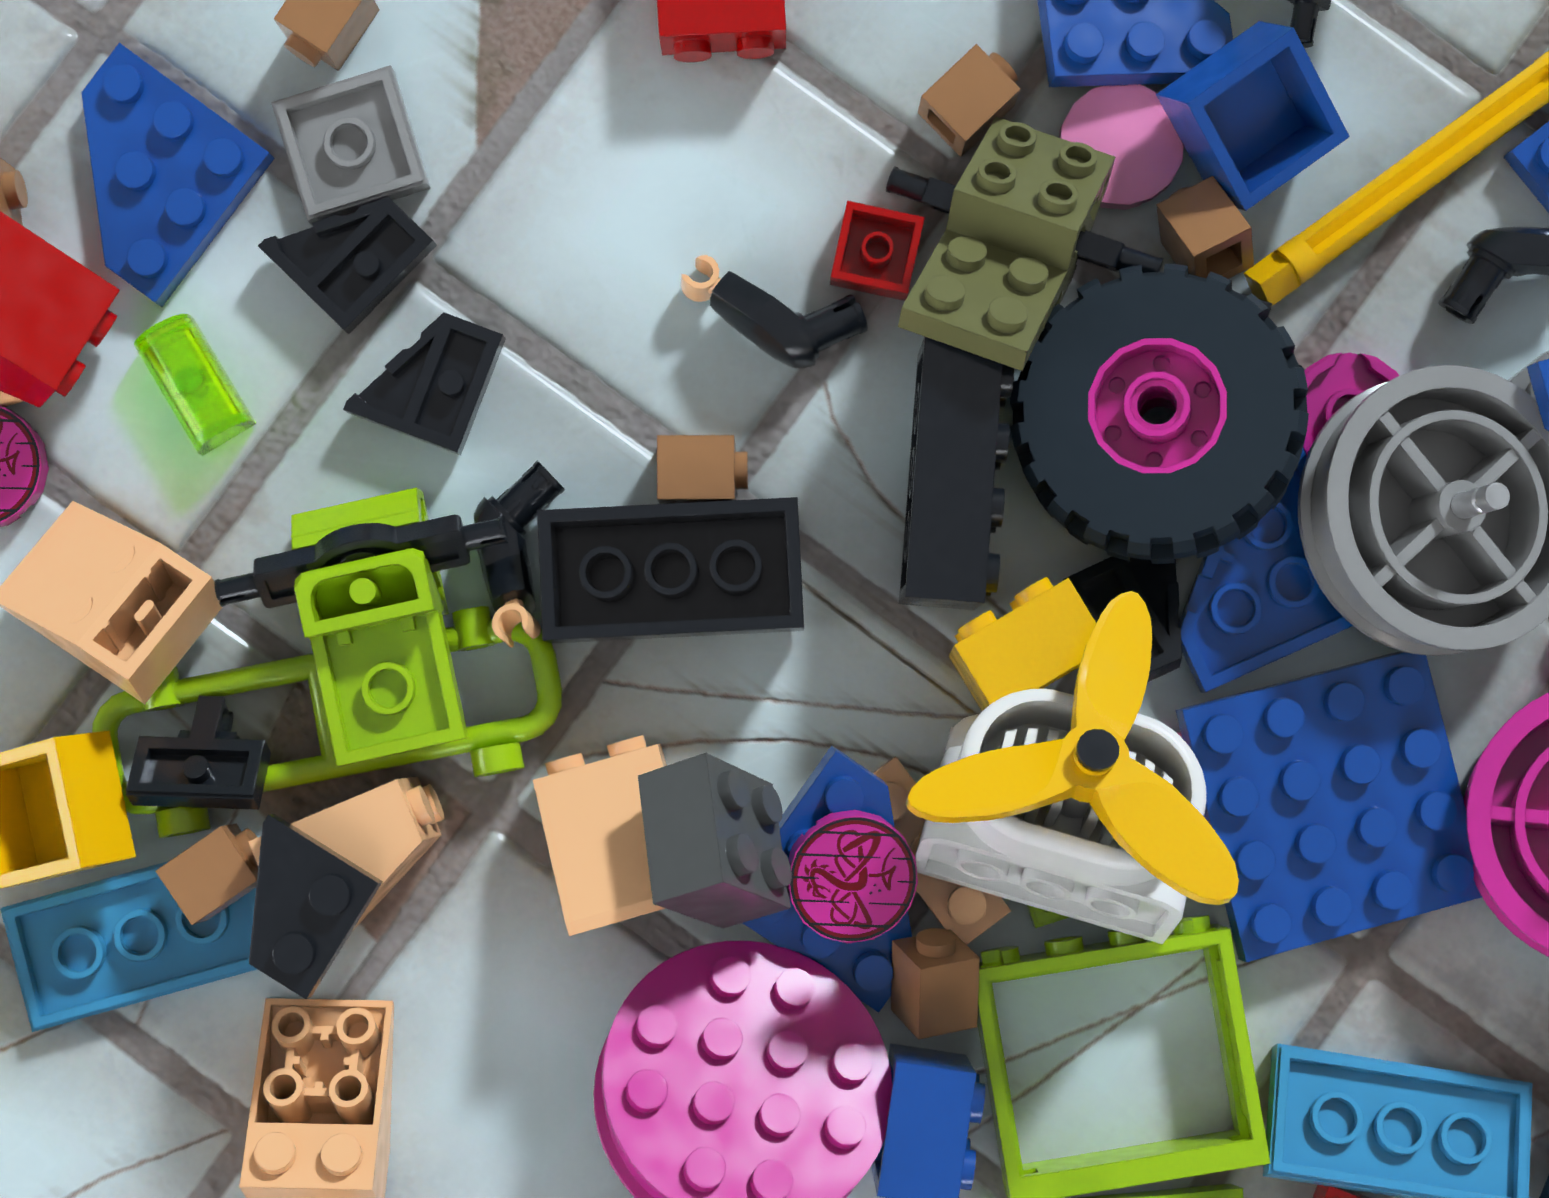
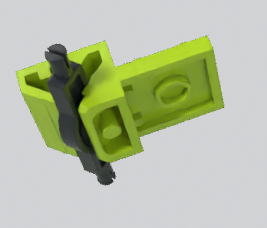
M417 487L291 515V551L256 558L253 563L252 573L215 580V592L221 607L261 597L266 608H274L292 603L298 604L304 638H309L312 646L337 767L469 738L443 616L448 615L449 611L440 571L469 564L470 551L503 543L508 544V534L502 516L463 526L461 517L456 514L429 520L423 491Z

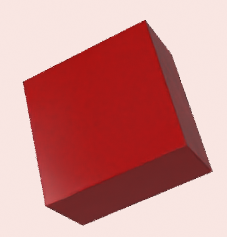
M847 201L831 272L830 285L905 301L909 292L925 217Z

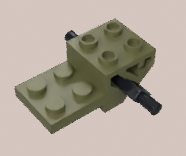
M995 117L956 186L932 177L928 179L894 166L887 182L886 192L923 203L926 207L949 214L945 232L901 308L898 327L1023 371L1053 308L1061 303L1072 281L1078 259L1114 272L1142 265V273L1160 272L1164 260L1162 257L1158 258L1126 247L1122 242L1091 232L1107 190L1116 157L1094 150L1087 144L1070 142L1035 130L1024 123L1011 122Z

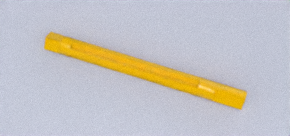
M1549 50L1534 60V63L1304 231L1293 236L1245 271L1243 274L1252 294L1260 300L1273 303L1272 306L1320 272L1332 260L1549 103Z

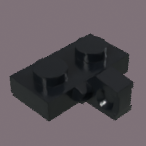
M199 696L191 730H180L178 737L139 736L126 787V796L133 806L259 810L271 751L265 740L240 739L237 732H231L234 714L226 706L224 696Z

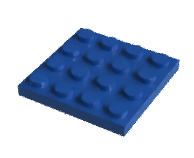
M1399 651L1175 710L1182 739L1194 752L1203 771L1206 784L1204 817L1226 845L1236 864L1239 878L1238 890L1229 903H1225V908L1239 960L1244 962L1254 961L1482 898L1473 879L1474 862L1468 842L1466 808L1426 655Z

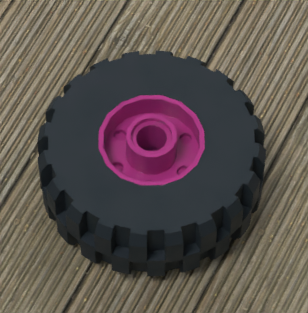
M1165 264L1164 272L1142 273V265L1119 269L1120 278L1102 285L1096 278L1077 289L1078 298L1065 308L1060 304L1053 308L1023 371L1020 372L1018 381H1013L1010 405L1013 410V425L1010 428L1014 449L1018 455L1022 471L1041 505L1052 518L1054 517L1067 529L1070 535L1085 545L1090 543L1095 547L1105 550L1107 555L1127 561H1130V558L1151 560L1152 564L1175 563L1174 559L1194 555L1197 556V559L1218 552L1220 546L1235 538L1240 540L1258 526V522L1270 509L1274 510L1287 491V486L1300 461L1308 426L1309 413H1307L1306 398L1308 388L1304 368L1299 367L1294 355L1295 345L1284 326H1276L1268 317L1269 308L1251 293L1244 297L1232 289V280L1210 272L1207 278L1188 274V266L1179 264ZM1154 407H1165L1174 413V416L1163 424H1151L1143 419V415Z

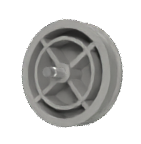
M1455 365L1430 366L1413 370L1363 391L1341 406L1325 423L1308 452L1299 483L1298 524L1305 557L1320 589L1333 607L1356 629L1371 639L1402 652L1441 656L1471 650L1488 649L1509 643L1529 633L1549 617V431L1544 429L1536 399L1514 383L1481 369Z

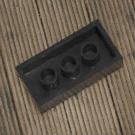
M925 336L917 356L899 604L975 610L985 603L986 596L990 597L991 593H996L998 589L1000 554L989 553L990 533H995L996 527L1001 528L1003 522L1005 489L994 488L995 470H1000L1001 463H1006L1008 456L1010 426L1007 423H998L999 407H1005L1006 398H1011L1014 368Z
M798 497L537 510L542 637L545 642L572 643L804 631Z

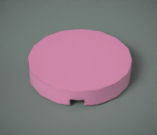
M1141 84L1092 88L1072 105L1059 130V138L1084 143L1094 150L1116 157L1108 187L1100 206L1101 208L1127 210L1151 201L1168 188L1183 161L1184 145L1157 98V93Z

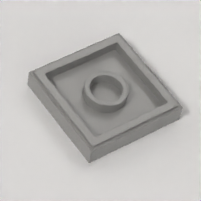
M391 65L271 102L307 221L311 225H313V222L333 215L343 216L357 211L359 206L385 197L395 200L431 188L395 71Z

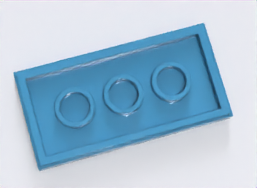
M163 862L0 908L32 1032L257 970L249 964L256 888L211 919L191 925L156 873L157 869L167 863Z
M1277 1043L1272 1047L1266 1140L1271 1164L1263 1166V1176L1400 1198H1529L1533 1083Z

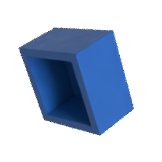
M1258 21L1156 94L1201 178L1205 180L1213 176L1234 205L1244 211H1247L1350 137L1293 27Z
M890 1043L888 1059L891 1067L892 1090L885 1140L872 1166L877 1196L885 1198H959L960 1189L971 1191L973 1185L976 1150L970 1149L971 1141L967 1137L969 1123H981L985 1102V1083H980V1074L975 1072L965 1054Z

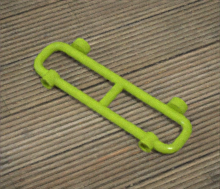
M489 606L466 608L451 613L453 626L445 628L450 653L477 650L493 646L497 643H503L492 629ZM520 622L513 628L511 638L513 641L523 644L530 654L537 691L536 705L530 713L520 717L466 727L469 737L467 739L337 767L313 653L183 679L179 678L178 667H174L146 704H143L126 691L111 696L99 708L92 723V732L110 730L126 811L131 814L155 813L159 838H167L211 829L208 808L133 806L126 796L128 782L123 771L118 740V728L121 722L129 715L180 707L187 703L197 702L199 696H228L308 680L321 755L268 765L263 792L468 752H470L474 777L490 776L523 769L525 766L520 742L543 735L555 723L562 707V685L556 653L552 643L543 641L542 628L539 636L532 639L525 633L522 622Z

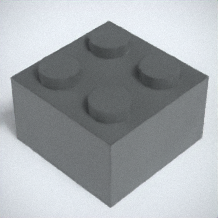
M708 753L638 775L653 904L720 928H727L791 908L788 885L791 883L792 872L789 860L782 850L779 822L783 815L782 804L772 783Z

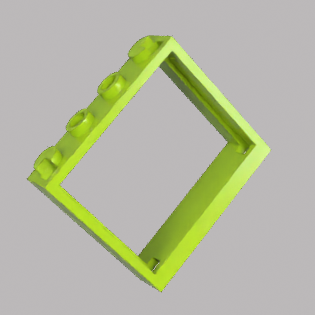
M1209 915L1183 917L1163 944L1119 931L1109 930L1107 931L1109 939L1107 942L1084 945L1082 936H1067L1044 941L1045 952L1020 956L1019 946L999 947L981 952L982 962L979 964L977 1026L1007 1198H1063L1271 1164L1230 928L1218 923L1210 924ZM1203 949L1234 1129L1022 1164L992 983Z

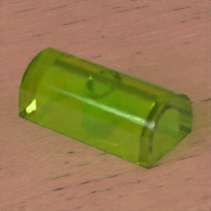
M179 314L167 318L147 329L135 340L134 347L199 455L204 456L257 424L191 315Z

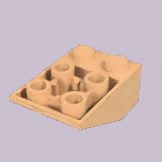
M75 501L69 504L0 586L1 608L143 704H146L223 608L217 599L215 582L210 575L160 542Z
M265 999L239 1188L246 1198H385L391 1134L393 1001Z

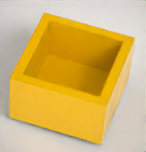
M1045 577L1014 596L1015 600L1009 603L1013 611L996 619L993 612L989 610L957 630L959 633L954 637L958 643L953 646L949 658L981 711L1001 697L1021 690L1043 689L1079 668L1085 647L1096 622L1069 578L1053 586L1049 578Z
M110 730L53 737L0 752V889L39 882L136 857Z

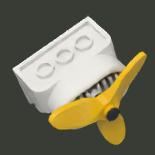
M1129 591L1119 594L1108 603L1100 615L1081 659L1074 695L1051 689L1017 691L996 700L979 715L965 717L954 727L951 726L940 767L923 776L911 788L906 801L907 809L917 817L925 819L915 854L917 873L1160 944L1165 942L1182 920L1187 897L1199 903L1220 905L1229 903L1237 894L1239 878L1235 861L1226 845L1204 817L1206 784L1198 759L1189 745L1174 730L1156 719L1138 713L1149 677L1152 649L1151 618L1146 603L1138 593Z

